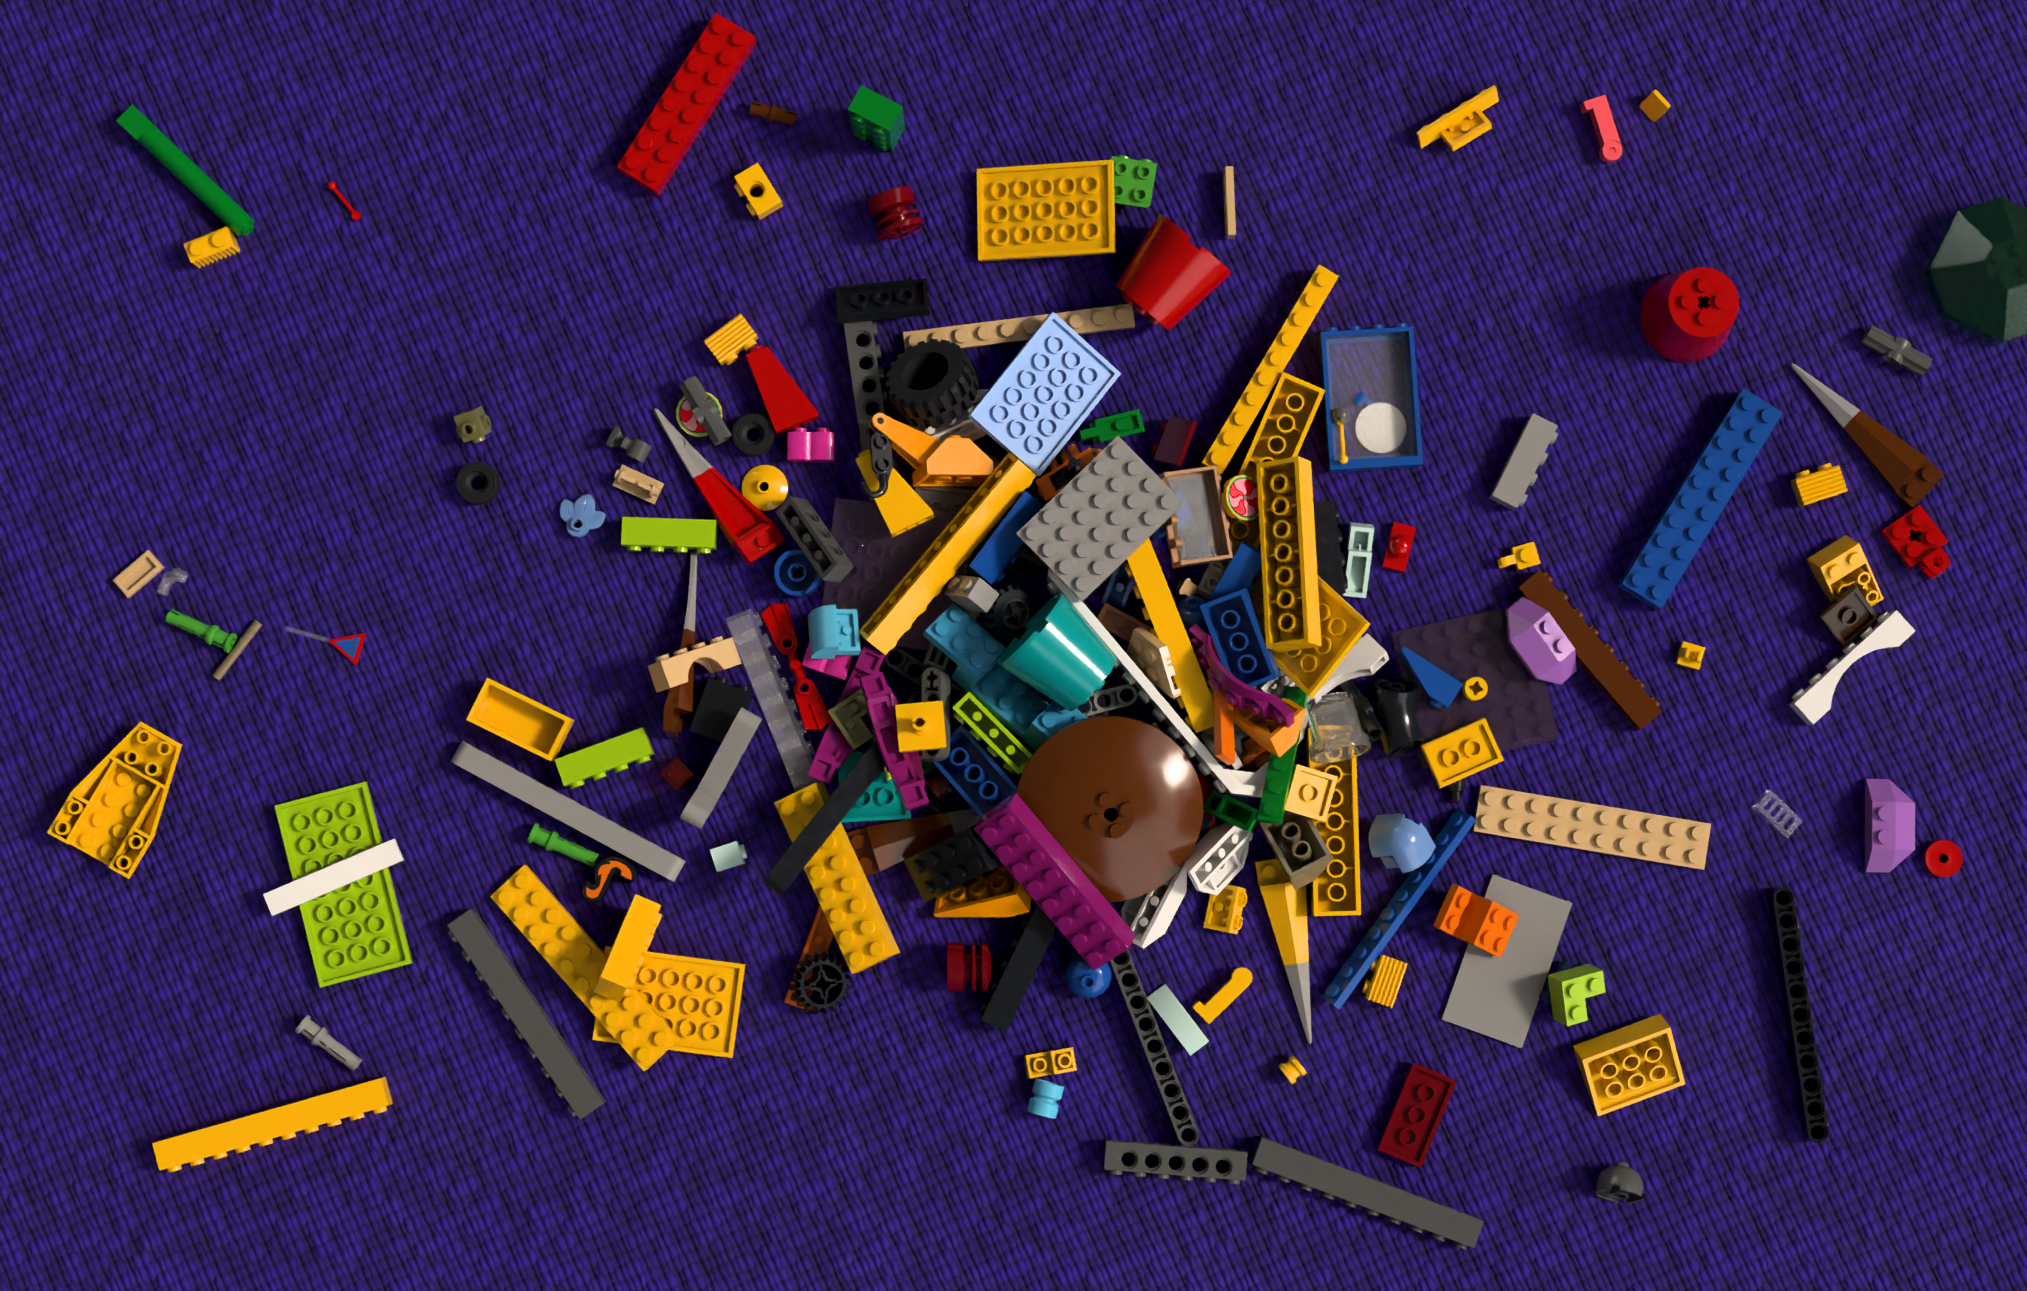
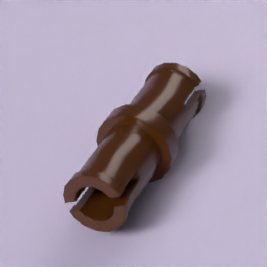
M752 100L749 115L769 119V122L778 121L794 126L797 111L779 108L777 104L768 105Z

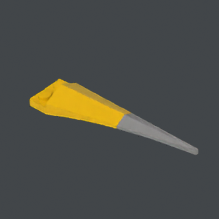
M1277 858L1254 861L1259 889L1282 957L1307 1042L1311 1045L1306 885L1294 890Z

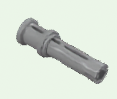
M309 1015L303 1019L295 1030L296 1033H301L311 1040L313 1046L319 1045L353 1072L362 1062L361 1058L327 1034L328 1031L325 1027L321 1028L313 1022Z

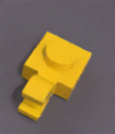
M1534 542L1513 547L1510 549L1512 555L1497 560L1499 569L1515 564L1517 571L1541 564Z

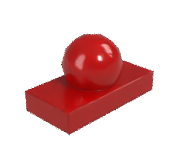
M1393 522L1381 567L1402 573L1405 572L1416 527Z

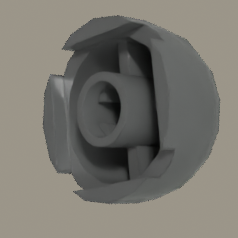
M1616 1162L1615 1166H1609L1599 1174L1596 1184V1193L1599 1198L1619 1203V1199H1627L1626 1203H1638L1643 1199V1180L1637 1171L1629 1168V1164Z

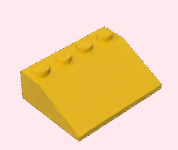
M1661 1014L1573 1046L1579 1069L1597 1116L1685 1085L1671 1028Z

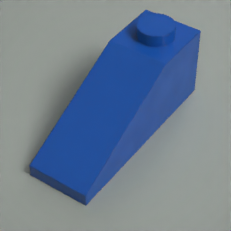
M1127 559L1112 573L1101 602L1102 604L1108 603L1121 611L1125 607L1135 581L1134 577H1129L1124 564L1128 563Z
M1405 646L1401 647L1398 652L1424 695L1430 699L1428 703L1439 710L1442 707L1444 709L1448 708L1463 684Z

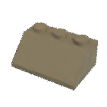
M1284 811L1282 825L1259 823L1264 837L1294 890L1316 880L1333 860V856L1311 818Z

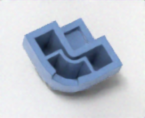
M1405 814L1377 815L1369 831V847L1373 858L1380 857L1386 869L1400 868L1402 873L1413 871L1422 866L1430 858L1436 847L1421 822L1416 824L1414 821L1405 818Z

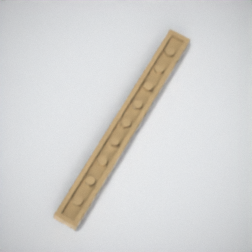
M1130 304L1055 313L1078 335L1135 328L1133 306ZM1049 314L903 332L905 352L908 347H914L921 341L929 342L930 339H937L939 342L941 339L947 340L950 343H956L961 349L1025 342L1031 338Z

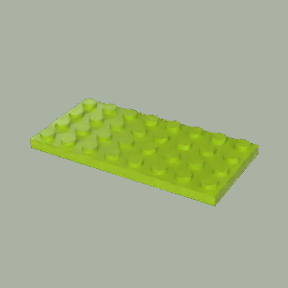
M367 782L275 805L293 881L382 844ZM389 867L299 905L320 988L413 963Z

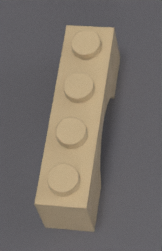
M720 636L709 640L710 645L706 646L705 642L691 646L692 651L688 652L687 648L673 652L674 657L670 658L669 654H665L655 658L656 663L649 665L648 669L656 692L658 693L688 682V673L693 662L704 666L710 674L742 664L733 637L723 640V637Z

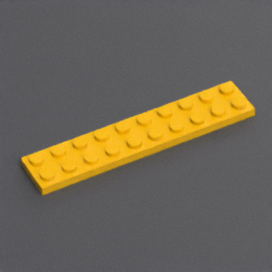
M523 865L490 896L643 1071L648 1070L680 1040L634 986L630 990L628 997L623 996L620 1003L593 992L607 961V955L527 865Z

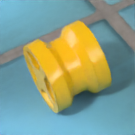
M1480 677L1467 679L1462 686L1464 697L1471 701L1482 699L1488 691L1486 681Z
M1291 1055L1286 1063L1278 1065L1291 1084H1294L1299 1076L1307 1074L1294 1055Z

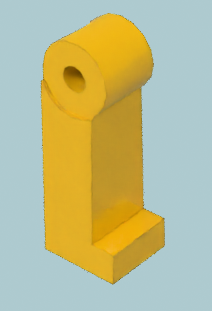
M1244 967L1235 968L1231 973V978L1204 1005L1198 1000L1191 1007L1210 1024L1251 984L1252 973Z

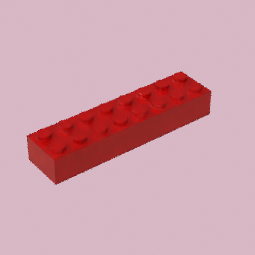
M717 12L714 14L617 165L621 174L656 196H660L756 46L757 42L754 35Z

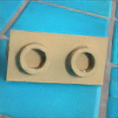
M622 464L620 470H617L615 473V480L612 485L655 505L664 483Z

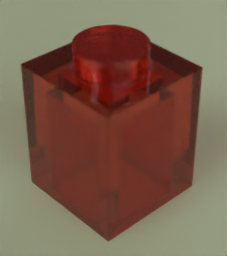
M678 757L660 773L677 791L695 776L690 768Z

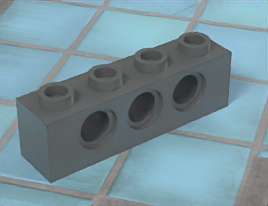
M790 496L776 511V514L822 580L840 583L853 569L854 565L809 501Z

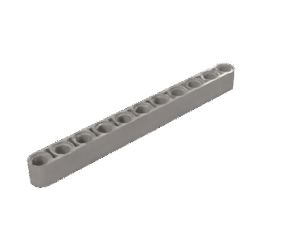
M461 741L451 760L457 766L675 882L686 862L671 852L464 741Z

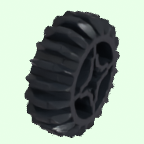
M814 951L813 959L809 954H806V962L804 963L799 959L797 962L801 967L799 969L796 967L792 968V971L797 974L796 976L789 977L790 981L795 982V984L789 986V989L796 991L791 997L794 1000L798 999L796 1004L799 1007L804 1006V1011L809 1012L812 1009V1013L815 1015L820 1010L822 1014L826 1015L828 1007L831 1011H836L834 1004L837 1003L843 1006V1002L840 999L842 997L849 998V995L845 993V989H852L851 985L846 984V982L852 980L850 975H845L849 972V967H842L844 960H837V955L835 954L829 957L827 951H823L821 956L818 951ZM822 965H830L837 976H826ZM813 968L812 976L804 980L807 973ZM820 978L825 980L822 987L816 985ZM836 986L835 991L828 997L829 989ZM804 989L815 990L819 1001L810 1000L806 996Z

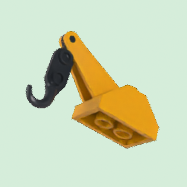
M883 413L875 414L869 421L870 428L875 432L870 438L871 467L879 481V489L871 491L867 488L866 483L862 482V490L868 497L880 498L888 489V480L893 469L892 448L915 468L912 473L913 487H980L994 470L993 461L969 438L951 435L942 442Z

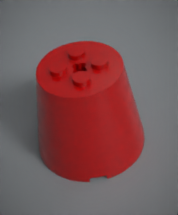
M1160 214L1115 287L1123 293L1121 298L1131 306L1134 303L1136 304L1134 309L1145 317L1148 314L1147 319L1156 327L1161 324L1170 331L1229 277L1231 271L1203 246L1200 250L1189 242L1190 235L1167 217Z
M1699 267L1667 274L1648 289L1642 300L1640 325L1643 335L1649 345L1667 359L1677 362H1695L1705 359L1724 344L1731 331L1739 309L1738 292L1733 282L1725 274L1713 268ZM1699 301L1704 304L1702 308L1698 307Z

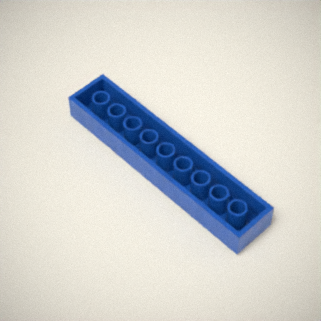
M1744 388L1736 393L1617 587L1655 611L1662 609L1783 412Z

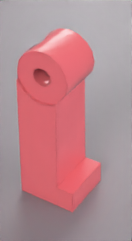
M1606 95L1586 100L1580 105L1582 114L1588 112L1590 114L1600 145L1599 157L1605 163H1613L1622 155V146Z

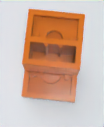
M1452 883L1433 926L1461 941L1501 958L1519 915L1494 901L1476 895Z

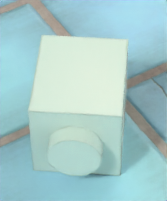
M738 841L710 849L717 872L745 864L744 859L748 858L744 844L739 845Z

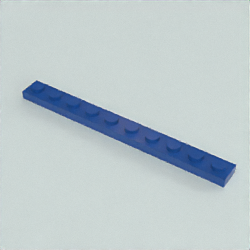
M1458 808L1451 815L1446 825L1433 841L1436 847L1430 858L1422 866L1409 873L1407 879L1399 890L1396 891L1386 908L1381 912L1365 937L1354 949L1352 955L1321 996L1325 1001L1337 1009L1342 1007L1475 823V818Z

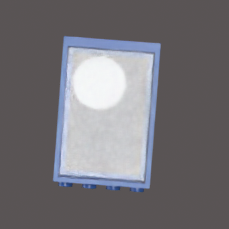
M1406 323L1393 324V328H1384V325H1372L1370 329L1362 330L1360 326L1347 327L1345 331H1338L1336 327L1325 328L1324 332H1320L1318 335L1321 382L1322 389L1325 390L1323 395L1328 473L1421 467L1423 465L1413 326L1407 327ZM1360 392L1364 393L1366 396L1356 404L1354 399ZM1335 408H1348L1350 412L1349 422L1343 426L1345 455L1348 457L1346 464L1339 462V457L1341 456L1339 426L1335 425L1331 419V410Z

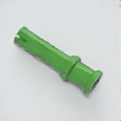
M171 609L166 616V623L203 638L206 644H214L221 647L226 653H230L237 641V634H229L220 630V627L217 625H206L174 609Z
M535 823L528 837V843L534 842L545 847L547 851L555 850L592 868L594 867L599 856L598 853L559 837L558 832L547 831Z

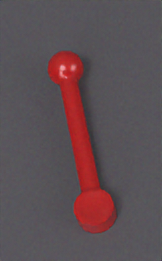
M328 182V189L333 190L352 214V219L359 221L361 214L355 211L336 188L335 182Z

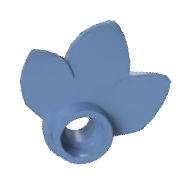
M590 494L581 496L575 503L564 499L560 506V516L567 523V531L573 537L585 536L589 530L599 528L605 520L606 514L604 512L595 511V501ZM575 523H582L580 528L574 527Z

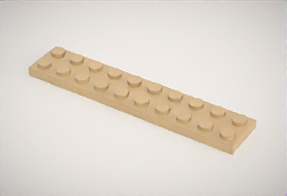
M1480 785L1474 817L1476 821L1473 824L1472 831L1704 870L1711 824Z

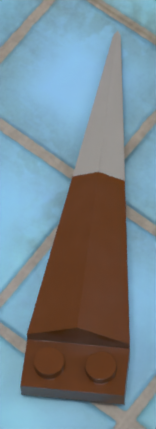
M1791 364V368L1853 440L1893 494L1910 509L1945 475L1922 453L1796 364Z
M691 552L688 602L680 650L687 648L688 652L692 651L691 646L695 645L697 552ZM694 662L689 669L688 682L670 688L664 705L663 731L669 739H678L679 732L683 731V720L680 716L693 712Z
M973 808L868 826L846 834L865 876H868L904 861L977 824L980 816Z

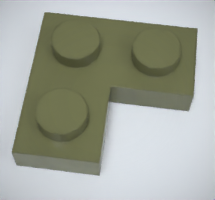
M862 688L828 711L853 750L874 738L861 719L868 713L866 708L867 702Z

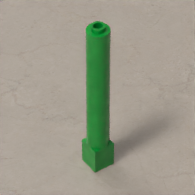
M133 104L116 120L237 236H248L254 230L255 226L253 224L255 220Z

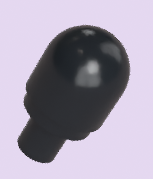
M1465 778L1447 785L1448 792L1451 793L1452 803L1461 802V793L1465 789Z

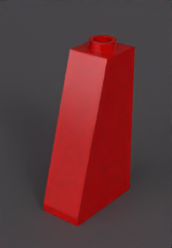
M760 345L749 350L750 353L746 354V357L777 435L820 419L818 411L768 346L763 348Z

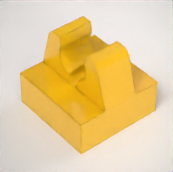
M1682 641L1675 664L1699 670L1705 647Z

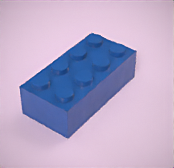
M1247 587L1200 605L1221 663L1232 675L1251 687L1273 680L1281 675L1272 650L1266 649L1265 632Z
M963 725L950 734L949 756L944 761L933 762L980 817L1016 793L1017 786Z

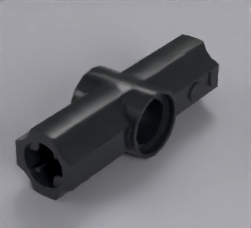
M1347 680L1338 685L1335 691L1344 704V709L1352 724H1356L1366 742H1374L1380 739L1384 730L1375 717L1374 710L1366 696H1362L1353 680Z

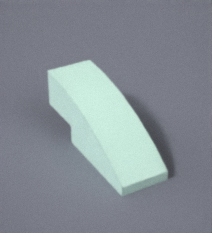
M1350 522L1344 575L1348 579V588L1345 589L1346 593L1343 596L1366 598L1372 558L1373 524Z
M1166 984L1147 997L1148 1001L1190 1056L1209 1042Z

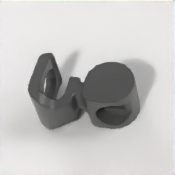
M616 425L605 443L608 447H619L626 450V456L641 463H644L652 446L635 437L632 440L624 437Z

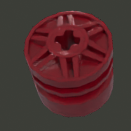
M911 186L893 188L874 195L866 201L870 217L882 218L874 224L875 230H879L877 232L879 241L903 238L924 226L922 218L918 217L920 215L919 209H908L916 203Z
M948 942V991H963L965 981H970L972 991H976V981H982V991H988L991 979V955L988 942H982V953H976V942H972L970 953H965L963 942Z

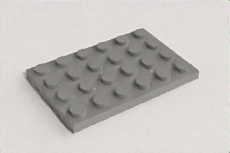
M1117 436L1029 520L1016 535L1083 602L1159 529L1184 502Z

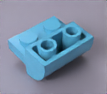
M825 605L809 613L808 628L811 659H834L836 655L860 654L857 609H836V605Z

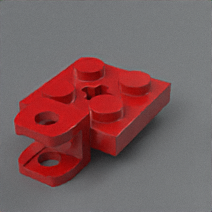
M1918 505L1881 531V534L1908 569L1917 564L1928 578L1933 579L1944 572L1951 564L1948 555L1941 548L1948 540L1921 505ZM1911 531L1919 533V542L1909 539Z

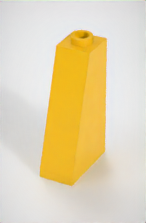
M870 449L859 453V457L855 460L869 490L877 491L879 489V481L871 467ZM893 468L888 480L886 493L880 498H874L892 538L935 518L932 509Z

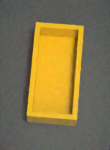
M490 678L486 679L466 719L552 762L555 761L575 721Z
M635 894L593 992L619 1003L623 996L628 997L636 980L637 973L644 961L647 949L654 937V932L663 915L659 913L660 904Z

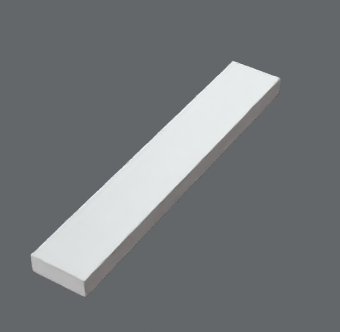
M392 839L263 894L271 915L275 916L402 862L404 858L396 839Z

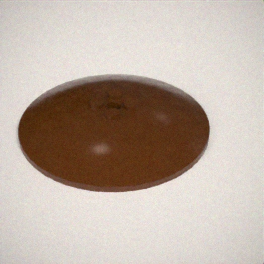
M1091 717L1074 722L1055 732L1030 757L1022 771L1016 789L1018 796L1108 902L1125 901L1143 896L1171 879L1192 853L1202 826V790L1196 771L1187 755L1171 737L1158 728L1129 717ZM1115 808L1117 816L1111 820L1104 817L1106 809Z

